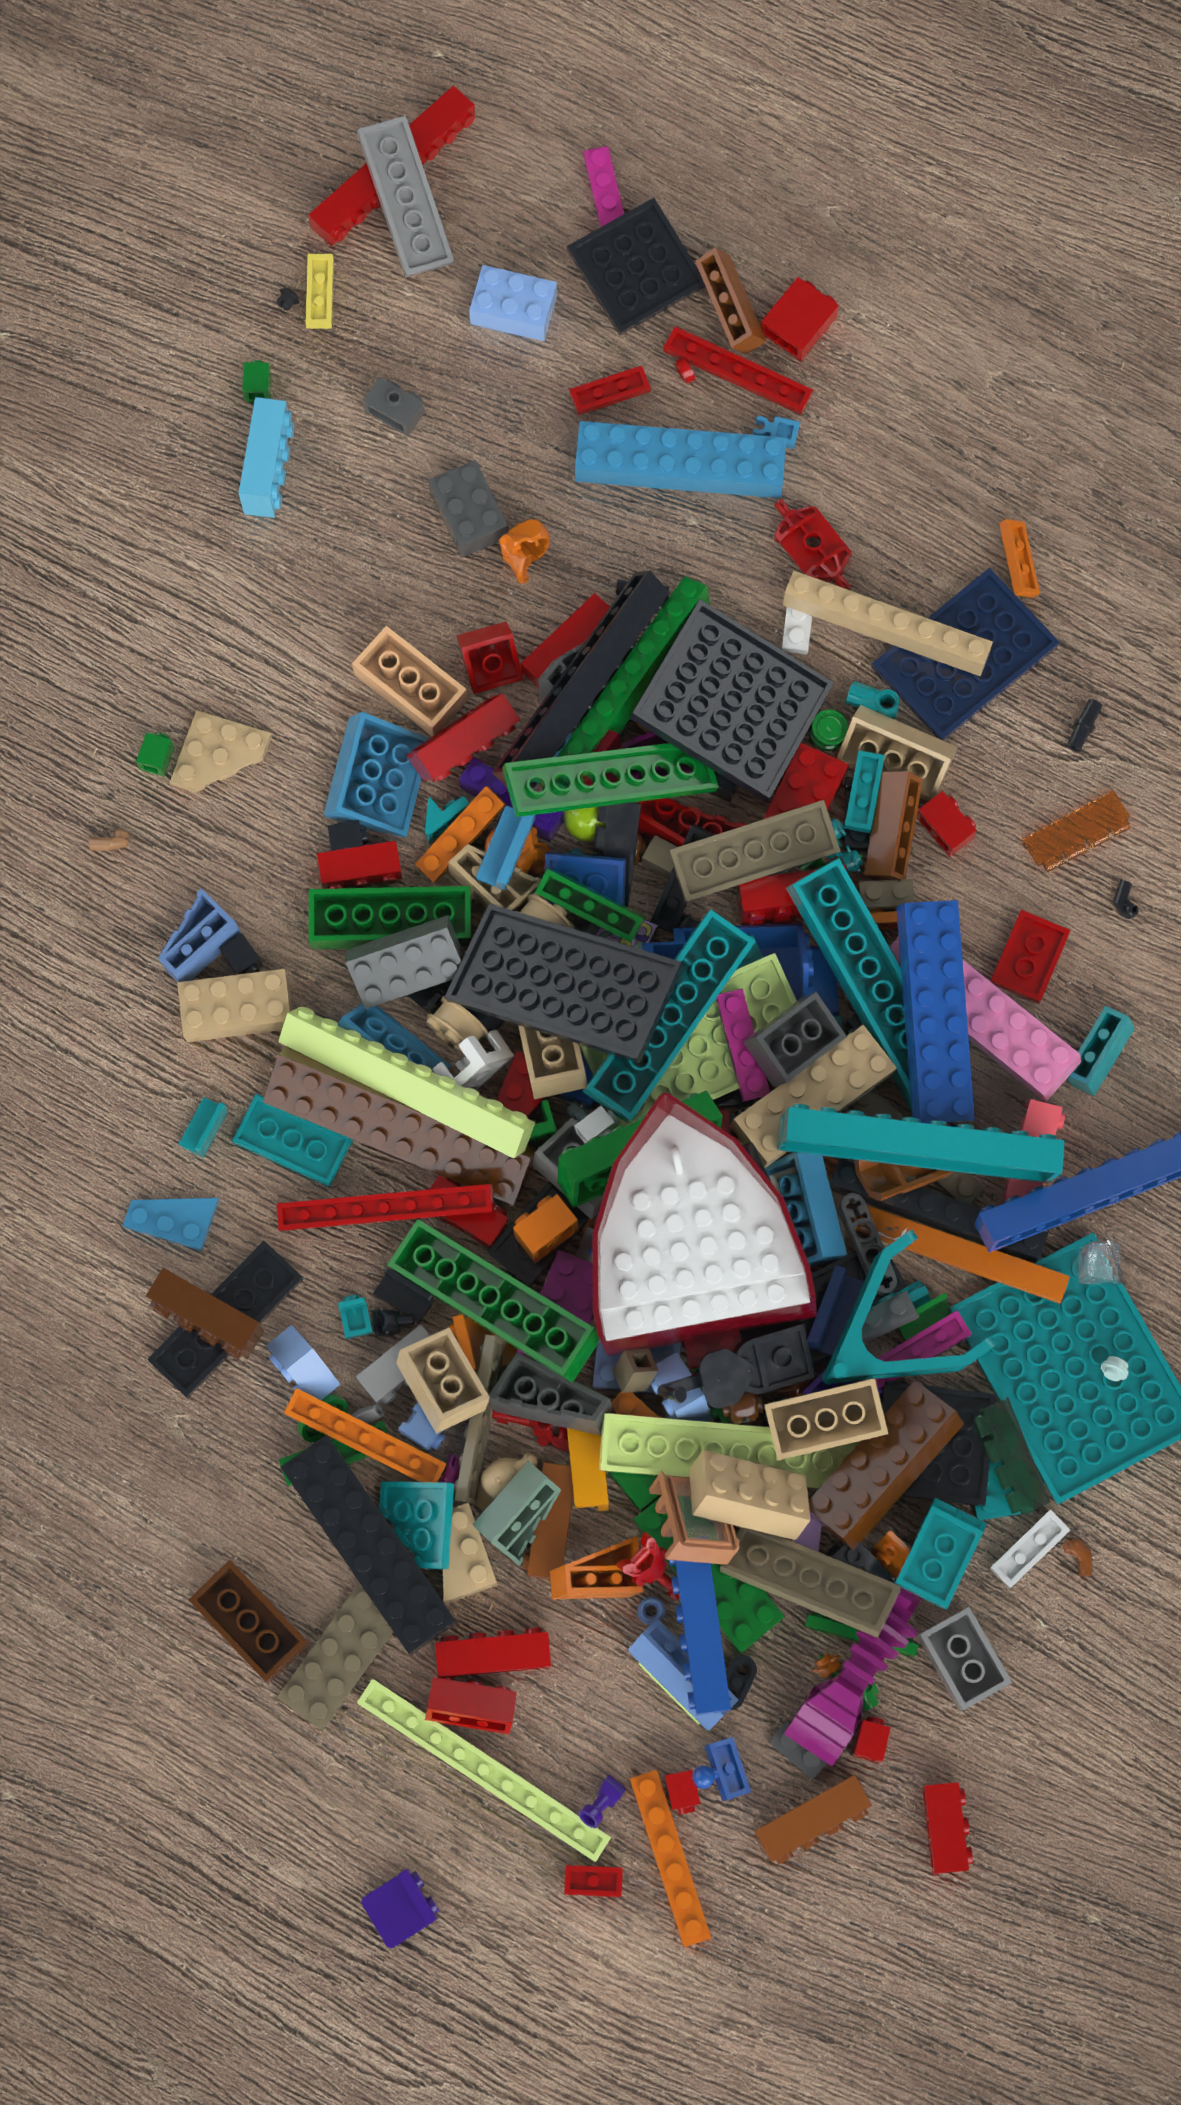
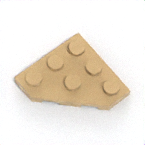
M196 710L170 783L172 786L197 793L205 789V786L217 780H224L252 763L255 765L263 761L272 735L270 732Z

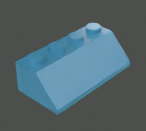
M362 1003L341 1017L338 1026L346 1030L360 1033L362 1038L370 1042L381 1043L385 1049L393 1053L405 1055L409 1061L417 1065H425L432 1070L437 1064L443 1062L448 1070L451 1067L449 1063L378 1005L365 1009Z
M794 1152L767 1166L765 1170L768 1176L795 1167L797 1174L781 1176L777 1179L792 1222L797 1223L794 1227L810 1268L827 1264L846 1256L845 1243L823 1157Z

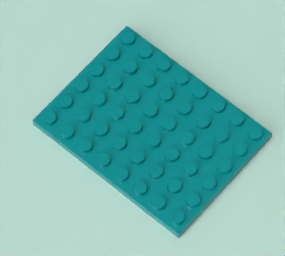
M1094 1232L1034 1263L1070 1276L1061 1304L997 1282L949 1307L951 1314L955 1311L959 1312L972 1333V1336L965 1339L970 1349L990 1335L997 1345L976 1359L994 1394H997L996 1397L1000 1405L1005 1406L1003 1410L1007 1408V1411L1004 1412L1019 1435L1020 1441L1056 1506L1181 1440V1385ZM1110 1356L1124 1360L1128 1364L1127 1378L1125 1380L1112 1381L1105 1377L1104 1372L1101 1370L1103 1361L1107 1360Z

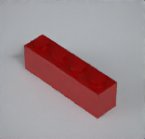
M594 593L521 662L522 673L539 688L538 679L552 661L585 642L610 606Z
M542 1627L525 1629L526 1634L515 1635L514 1630L498 1631V1637L486 1638V1633L469 1634V1639L458 1640V1635L442 1636L441 1642H435L438 1678L552 1668L549 1633L543 1632Z

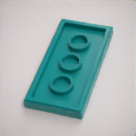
M256 1093L232 1139V1143L330 1188L354 1140L263 1102L264 1097Z

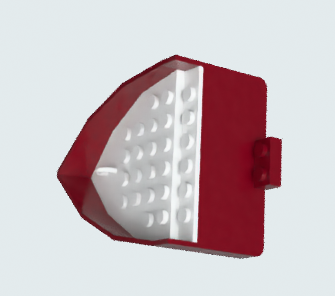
M661 1094L612 1165L592 1234L593 1311L598 1337L607 1355H619L624 1350L651 1349L685 1342L689 1368L694 1369L699 1368L701 1358L707 1353L719 1349L733 1351L741 1342L740 1331L815 1317L817 1315L816 1295L808 1260L785 1201L778 1190L738 1139L671 1094Z

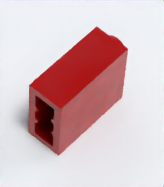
M797 277L763 318L761 329L766 338L799 361H802L837 318L839 305L833 297L819 292L811 282L803 281Z

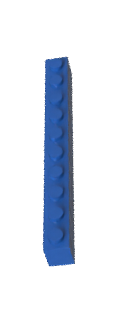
M1181 1131L1176 1133L1172 1139L1166 1141L1159 1139L1153 1142L1146 1149H1133L1125 1157L1118 1160L1110 1158L1104 1161L1100 1167L1094 1169L1087 1167L1079 1171L1077 1176L1069 1179L1067 1176L1061 1177L1046 1188L1038 1186L1029 1191L1028 1195L1020 1198L1016 1195L1008 1198L1004 1204L997 1207L990 1205L983 1208L979 1212L974 1225L987 1250L990 1253L1181 1178Z

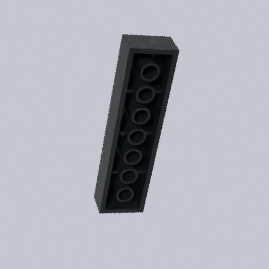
M325 1435L280 1467L410 1656L457 1623L328 1435Z

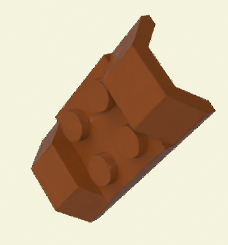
M855 1160L856 1175L868 1196L880 1201L899 1193L904 1194L953 1173V1171Z

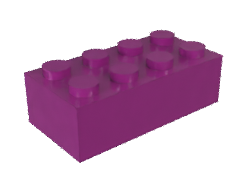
M558 1250L540 1295L589 1325L594 1316L593 1263ZM517 1350L518 1353H520V1354H522V1355H524V1356H526V1357H528V1358L534 1360L533 1358L529 1357L528 1355H526L525 1353L521 1352L520 1350Z

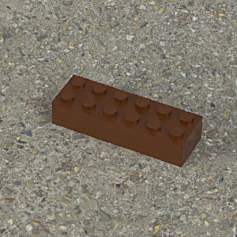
M916 1380L912 1382L884 1414L888 1434L860 1441L808 1500L810 1515L851 1550H854L964 1425L952 1407Z

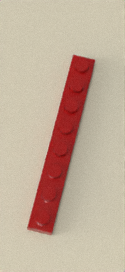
M492 1184L276 1203L278 1231L494 1212Z

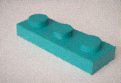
M858 751L844 829L866 833L871 832L885 755Z

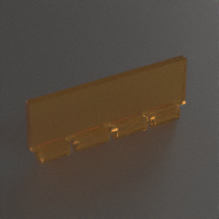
M1113 790L1023 838L1022 843L1037 866L1043 865L1044 869L1050 872L1065 864L1061 854L1064 855L1067 861H1071L1087 852V847L1084 844L1085 841L1090 849H1093L1110 840V835L1107 832L1108 829L1114 837L1130 829L1131 825L1127 820L1130 818V815Z

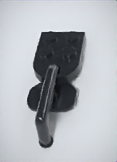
M799 1322L746 1338L733 1351L719 1349L707 1353L700 1360V1373L662 1384L658 1387L657 1392L660 1396L674 1400L676 1403H683L686 1400L687 1391L703 1387L707 1403L715 1408H723L738 1403L745 1391L753 1394H762L815 1378L804 1324Z

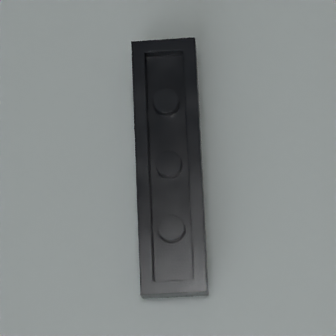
M693 824L683 845L716 834ZM674 867L651 919V922L673 932L674 928L679 927L689 904V901L685 902Z

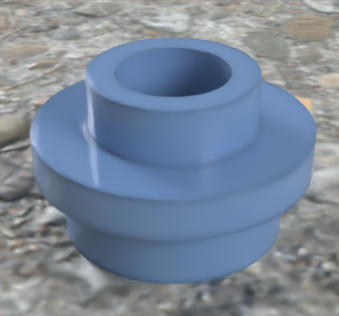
M656 1597L644 1598L637 1608L638 1617L646 1625H651L657 1619L662 1621L665 1616V1606ZM649 1606H654L657 1610L656 1615L653 1617L646 1614V1608Z

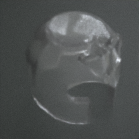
M1107 1239L1106 1242L1094 1241L1084 1245L1078 1252L1076 1259L1079 1283L1086 1285L1102 1282L1122 1284L1120 1243H1113L1111 1239Z

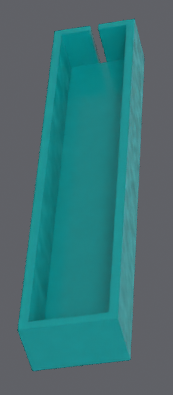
M793 1104L779 1118L777 1150L1049 1183L1062 1174L1065 1140H1057L1056 1136L1051 1134H1041L1039 1137L1029 1136V1133L1026 1131H1012V1134L1001 1133L1002 1129L994 1127L985 1128V1131L975 1130L974 1126L969 1124H958L957 1127L947 1126V1123L944 1121H930V1124L919 1123V1119L905 1117L903 1120H893L892 1116L887 1114H876L875 1117L864 1116V1112L848 1111L847 1114L837 1113V1109L830 1107L812 1110L805 1104Z

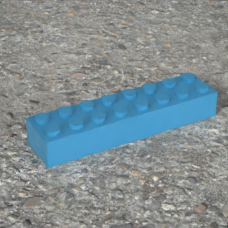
M580 421L575 463V482L781 498L787 438Z

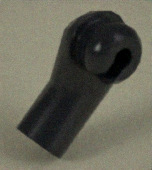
M1120 880L1113 904L1121 917L1131 919L1137 916L1139 911L1138 906H1134V903L1128 898L1132 883Z

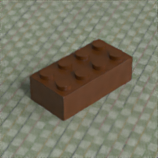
M162 1268L146 1294V1298L151 1302L149 1306L155 1313L166 1319L169 1315L174 1317L173 1320L177 1322V1325L190 1333L195 1329L202 1340L212 1346H215L216 1343L221 1344L224 1352L239 1360L240 1356L248 1360L264 1333V1329L258 1321L165 1268Z
M231 1560L221 1567L188 1599L268 1684L310 1645L302 1634Z

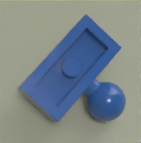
M730 1737L704 1746L711 1768L702 1765L694 1770L693 1782L698 1788L706 1789L712 1786L715 1780L722 1802L750 1793L751 1789L734 1738Z

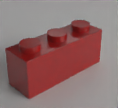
M396 841L317 853L323 889H340L354 886L355 888H368L373 883L381 882L384 885L396 883L398 879H403Z
M438 1175L430 1189L460 1187L461 1184ZM494 1205V1212L439 1217L488 1249L500 1238L509 1224V1220L506 1217L507 1213L497 1205Z
M447 1676L433 1677L425 1720L509 1734L513 1722L517 1691H511L504 1686H496L494 1688L483 1686L476 1681L459 1682Z
M959 1782L922 1786L932 1874L969 1871V1864H973V1854L971 1846L966 1847L965 1835H969L970 1830L968 1817H963L962 1806L966 1805L964 1788H959Z

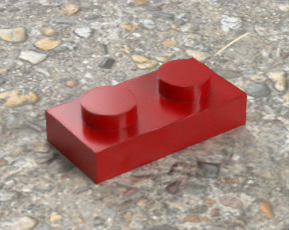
M565 1865L564 1895L622 1897L623 1868Z

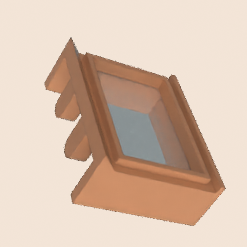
M661 1470L649 1488L650 1494L662 1495L656 1503V1513L668 1514V1519L662 1526L661 1534L663 1537L673 1536L674 1542L665 1554L666 1560L728 1565L739 1549V1539L736 1537L734 1526L692 1515L690 1478L666 1476Z

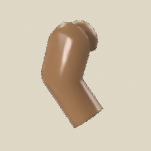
M116 830L114 837H91L89 848L91 851H109L125 848L129 843V833L125 830Z

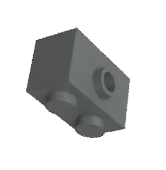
M380 377L363 400L365 413L408 437L425 413L423 401L417 394L413 392L407 393L400 389V386L394 381H386Z

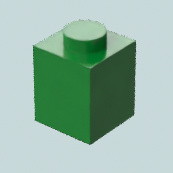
M261 360L243 362L242 392L245 402H254L255 397L271 399L272 373L270 364Z
M146 732L136 759L139 770L165 777L175 749L169 736L160 732H155L154 734Z

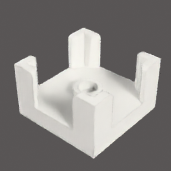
M493 1030L488 1033L487 1039L495 1051L486 1053L475 1036L467 1037L459 1044L466 1057L456 1062L460 1073L455 1078L443 1062L437 1064L432 1070L435 1074L454 1079L456 1084L464 1088L476 1089L481 1087L510 1061L514 1054L498 1031Z

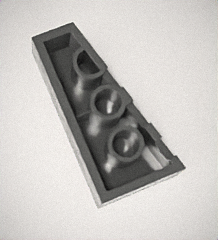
M518 1352L489 1394V1402L495 1412L600 1436L604 1413L616 1414L610 1398L576 1381L571 1383L544 1365Z

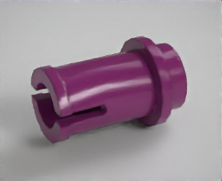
M449 1454L443 1476L438 1480L440 1483H453L455 1485L460 1473V1456L455 1458V1455Z

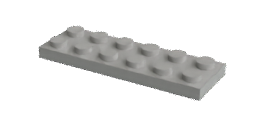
M406 116L357 129V135L405 278L453 264L454 259Z

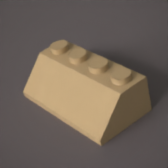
M860 705L852 718L836 759L849 764L848 767L855 770L858 751L885 755L882 772L909 771L922 778L920 798L930 801L937 795L958 747Z
M875 1378L764 1405L777 1460L888 1434Z

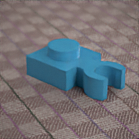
M763 416L756 417L755 424L762 425L764 428L762 430L753 429V435L787 438L786 448H795L800 427L799 421L775 416L774 423H771Z

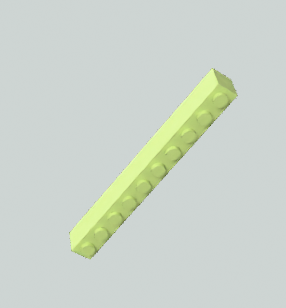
M299 1007L287 1013L279 1043L512 1158H516L526 1150L535 1122L527 1119L525 1114L511 1111L503 1107V1104L497 1100L486 1099L480 1096L479 1092L475 1089L464 1088L456 1084L455 1080L450 1077L435 1074L428 1066L417 1065L409 1061L405 1055L393 1053L385 1049L381 1043L370 1042L362 1038L360 1033L338 1026V1023L334 1020L323 1019L315 1015L314 1011L309 1008Z

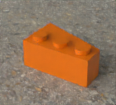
M638 1536L551 1570L552 1599L628 1598L642 1593L643 1586L635 1584L632 1576L625 1574L616 1566L620 1560L626 1558L630 1560L639 1550Z

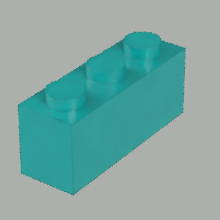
M1104 1007L1078 1050L1081 1063L1067 1078L1071 1086L1091 1096L1096 1095L1135 1029L1129 1016L1110 1007Z

